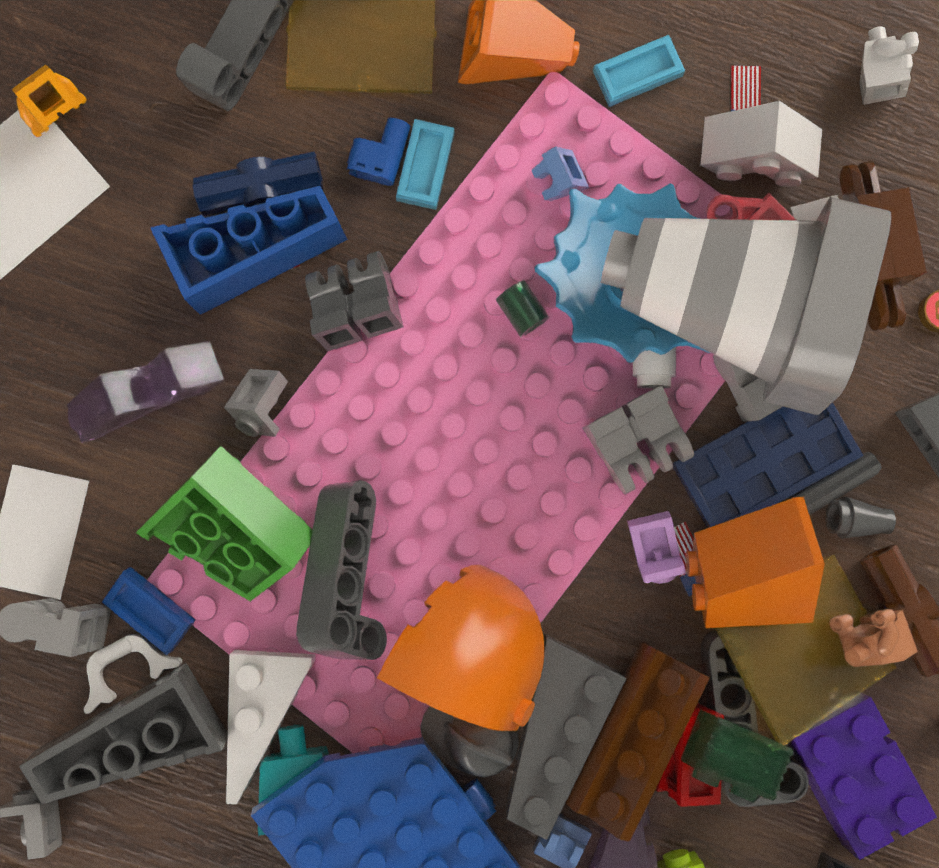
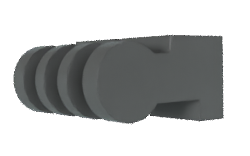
M380 251L367 254L368 267L365 271L358 258L347 261L348 278L354 289V292H351V294H349V283L342 269L337 264L328 267L327 283L319 271L306 274L305 283L313 319L310 320L311 333L327 351L362 341L361 330L369 339L404 327L397 298L393 293L390 273Z

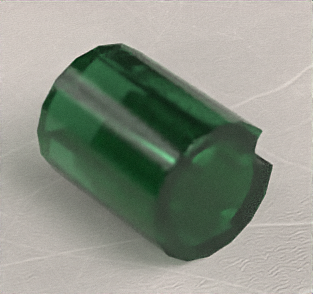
M525 280L514 284L496 298L497 304L520 337L531 333L550 318Z

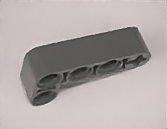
M231 0L207 46L203 48L195 43H191L184 49L178 60L176 68L177 77L191 92L226 111L232 110L242 96L294 0Z
M359 480L326 485L320 491L317 501L296 636L298 643L304 650L335 659L376 660L381 657L387 644V635L383 625L375 619L360 615L376 509L375 492L366 481Z
M710 631L704 636L700 651L703 674L710 677L705 687L707 707L724 715L722 792L733 803L742 807L791 803L800 800L806 794L809 785V779L805 770L783 754L761 755L749 652L746 643L741 637L728 631ZM723 642L732 646V652L725 653V660L716 655V650L723 648ZM726 667L735 671V674L728 673ZM728 684H736L738 689L736 700L727 705L722 704L720 699L722 689ZM735 728H742L743 739L741 743L733 748L727 747L726 736L728 732ZM790 768L791 778L789 782L780 787L776 786V774L781 769ZM739 773H748L749 778L746 787L739 791H732L731 782L733 778Z

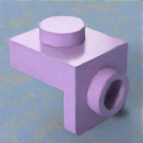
M669 511L627 521L637 565L644 583H667L675 579L676 576L686 573Z

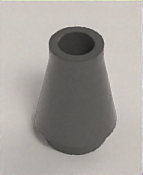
M846 496L839 500H832L826 511L828 531L832 534H837L841 539L874 534H891L896 524L895 513L892 509L880 508Z

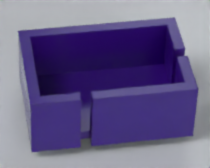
M851 690L779 729L797 764L807 773L809 786L841 845L858 860L894 841L890 834L892 831L903 837L937 818L897 743L886 737L890 731L870 696L856 690Z

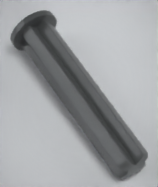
M866 452L863 454L864 456L824 477L790 499L804 497L809 515L828 505L832 500H836L877 475L882 468L881 464L874 454Z

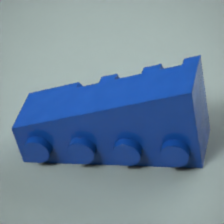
M321 186L268 198L266 203L247 208L244 204L228 208L227 213L204 218L203 215L185 219L186 223L171 227L163 224L150 228L184 300L200 315L348 240Z

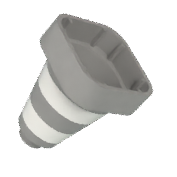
M830 197L816 221L644 218L639 235L618 230L614 231L606 256L601 283L624 289L621 308L765 380L764 402L819 415L842 394L855 366L889 236L891 212Z

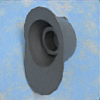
M431 706L424 713L420 726L421 736L442 762L469 775L483 778L497 775L510 766L516 756L519 745L518 731H497L484 728L451 716Z

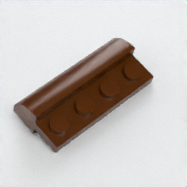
M641 641L624 675L626 680L565 802L576 813L588 816L616 838L626 842H630L710 677Z

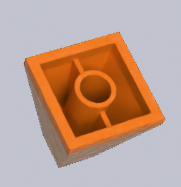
M472 0L468 10L458 83L466 85L545 76L550 72H558L560 74L567 66L573 67L578 58L580 44L574 41L575 30L536 0Z

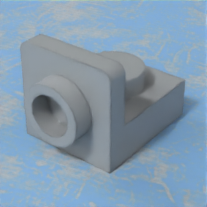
M249 369L224 408L236 420V427L246 435L252 437L257 435L275 437L280 429L267 414L277 403L278 397L288 381L280 371Z
M28 789L12 794L13 800L0 807V818L23 815L24 820L21 824L20 835L23 845L27 847L28 859L46 857L63 845L58 800L42 804L34 790Z

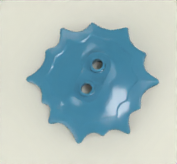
M669 183L652 194H637L622 184H617L606 198L598 200L588 197L577 189H570V219L564 231L553 237L556 255L549 262L535 265V272L553 287L556 293V307L572 319L573 331L571 337L573 342L597 343L612 347L628 363L634 362L644 351L650 350L663 355L677 346H690L710 353L621 308L624 289L601 283L606 256L615 230L639 235L644 218L700 219L681 208L674 185Z

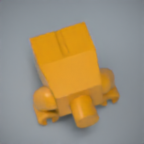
M46 64L11 89L17 96L16 102L20 117L36 137L42 136L41 133H46L49 130L48 126L59 118L58 112L64 115L72 108L78 109L81 103L85 104L87 100L71 80L54 73Z

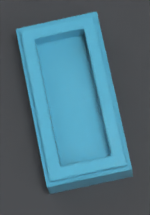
M666 35L594 65L593 73L608 107H611L683 77L685 69L670 36Z
M414 119L396 194L398 202L434 210L437 209L455 134L453 127Z

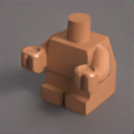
M891 609L877 610L872 614H866L859 618L861 624L855 628L853 627V618L848 614L837 615L829 621L831 629L839 634L846 661L853 667L901 662L918 652L903 610L893 611Z

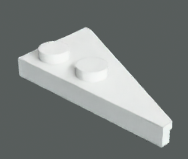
M234 650L230 653L226 804H237L255 775V770L271 745L308 671L312 668L316 654Z

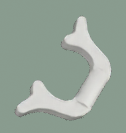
M139 634L127 635L96 651L87 663L90 695L84 707V712L89 714L101 702L110 703L116 699V693L104 681L103 670L108 664L131 652H140L149 663L150 677L153 679L158 678L164 669L179 667L183 662L182 659L163 654L150 641Z

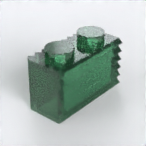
M700 709L680 760L694 768L692 777L713 787H718L720 780L731 784L729 792L755 803L757 795L772 801L777 798L776 792L780 790V783L784 781L783 774L787 772L786 766L790 764L789 757L793 755V749Z

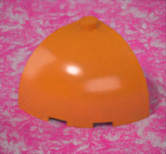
M470 565L460 570L459 576L461 578L453 584L445 580L427 598L424 604L430 609L414 627L407 624L384 662L377 679L420 702L469 723L497 731H517L519 726L523 727L526 725L535 707V702L531 700L543 670V631L533 605L515 583L486 566Z

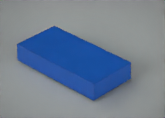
M132 567L122 572L102 601L104 605L165 655L174 651L195 622L192 616Z

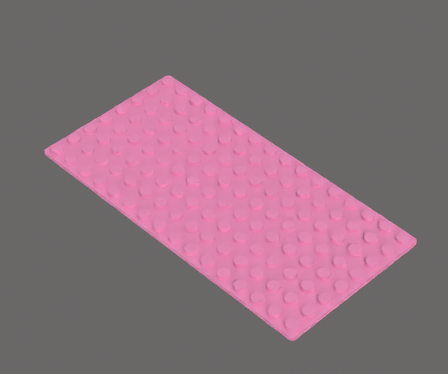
M550 72L391 271V285L393 293L397 298L404 327L369 339L361 330L362 341L328 351L273 420L280 429L276 436L261 435L240 462L243 467L264 486L268 487L290 510L300 516L312 530L318 496L324 486L359 480L366 481L372 486L376 496V509L360 615L379 621L385 628L387 644L381 657L376 660L335 659L308 652L298 643L296 636L297 622L310 547L290 572L251 602L206 576L204 566L187 556L181 561L168 553L147 579L195 619L192 625L229 655L234 650L316 654L315 662L302 682L292 705L352 753L368 751L369 747L383 744L395 746L401 741L422 737L420 726L423 715L429 708V705L377 679V676L407 624L414 627L422 620L430 609L425 606L424 602L445 580L454 584L461 578L459 576L461 569L477 564L486 566L507 577L524 592L533 605L541 623L647 484L641 479L634 466L630 464L628 472L636 489L625 495L613 480L602 458L600 459L583 430L584 426L652 389L637 387V378L633 377V362L628 363L612 347L597 343L573 342L571 337L573 331L572 319L556 307V293L553 287L535 272V265L549 262L556 255L553 237L564 231L570 219V199L568 195L554 201L544 200L542 192L551 187L552 177L548 175L543 179L535 178L532 169L543 160L542 154L555 146L573 150L589 186L582 193L588 197L597 200L604 199L613 191L617 184H622L637 194H652L671 183L675 187L676 196L681 208L700 219H707L706 209L709 202L714 197L722 194L558 72ZM721 205L716 209L715 213L719 216L726 215L730 210V206ZM677 346L676 377L671 378L670 388L663 389L669 399V406L680 427L686 433L725 380L715 366L714 354L690 346ZM643 439L636 444L643 455H646L650 460V467L653 474H655L659 466L650 458V451ZM669 444L666 446L668 455L672 452Z

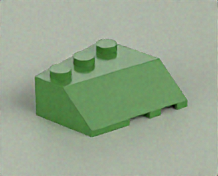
M220 446L143 524L136 534L148 541L154 535L171 546L168 553L181 561L185 556L194 559L204 566L206 576L251 602L295 567L310 547L313 530L300 516L296 515L278 499L268 487L264 486L243 467L238 459L231 456Z

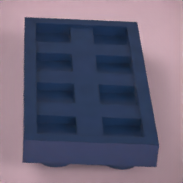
M832 402L819 415L781 407L761 420L747 421L694 451V457L685 462L678 459L672 464L703 522L709 528L775 505L864 455Z

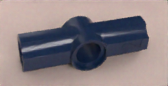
M315 151L272 160L268 157L245 159L236 165V169L193 178L192 185L199 211L203 216L227 211L228 208L243 204L246 208L266 203L268 198L316 186H321L322 190L324 189Z

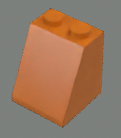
M794 497L694 533L693 551H686V570L688 577L695 576L696 584L692 585L693 606L695 611H702L705 628L813 623L825 563L804 497Z

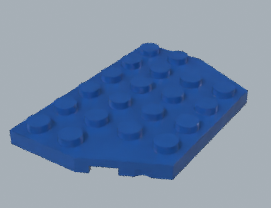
M423 737L404 740L395 746L386 744L369 747L368 751L340 756V753L325 755L253 807L251 817L291 868H521Z

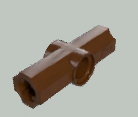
M891 544L869 553L860 560V563L881 600L879 610H903L918 651L911 656L917 670L924 677L939 674V622L937 620L939 608L934 598L923 585L917 583L897 544Z

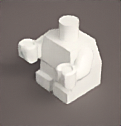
M875 27L868 32L869 41L865 42L862 58L860 88L863 105L906 97L913 65L911 54L917 51L919 44L917 32L906 33L901 37V40H896L895 36H886L885 27Z

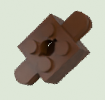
M872 161L860 163L858 166L855 164L845 165L842 167L839 176L843 200L891 212L889 236L868 316L869 327L874 331L883 330L887 326L890 328L901 327L906 319L901 287L927 273L910 189L907 187L881 192L876 166Z

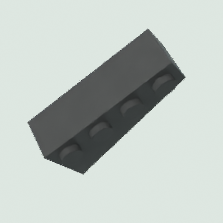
M544 633L543 670L531 700L535 702L533 713L526 725L523 726L519 751L506 802L507 820L547 840L626 678L619 671Z
M185 663L38 748L19 767L40 802L45 804L98 788L104 783L121 778L126 780L139 776L142 772L165 765L169 767L185 762L186 759L222 751L228 739V732L189 666Z

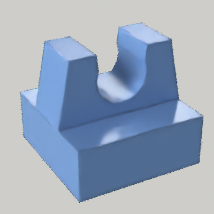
M555 146L542 154L543 160L532 169L535 178L543 179L548 175L552 177L551 187L542 192L544 200L554 201L569 195L570 189H577L582 192L589 188L573 150Z
M559 814L548 839L546 840L538 836L533 852L561 868H575L592 835L591 830Z

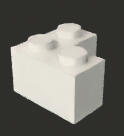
M781 101L705 117L701 166L714 172L716 177L721 180L735 181L741 179L742 174L755 172L770 177L779 186H798L801 184V180L818 178L822 129Z

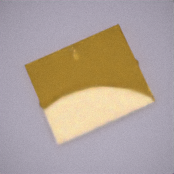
M294 0L289 8V25L286 27V32L288 33L287 90L432 94L434 38L437 36V31L434 29L435 0Z
M830 555L823 559L825 566L813 623L715 628L741 675L745 688L754 699L778 746H785L897 668L895 663L853 667L846 661L839 634L831 629L829 621L837 615L848 614L853 618V627L855 628L861 624L859 618L866 615L867 610L862 606L835 555Z

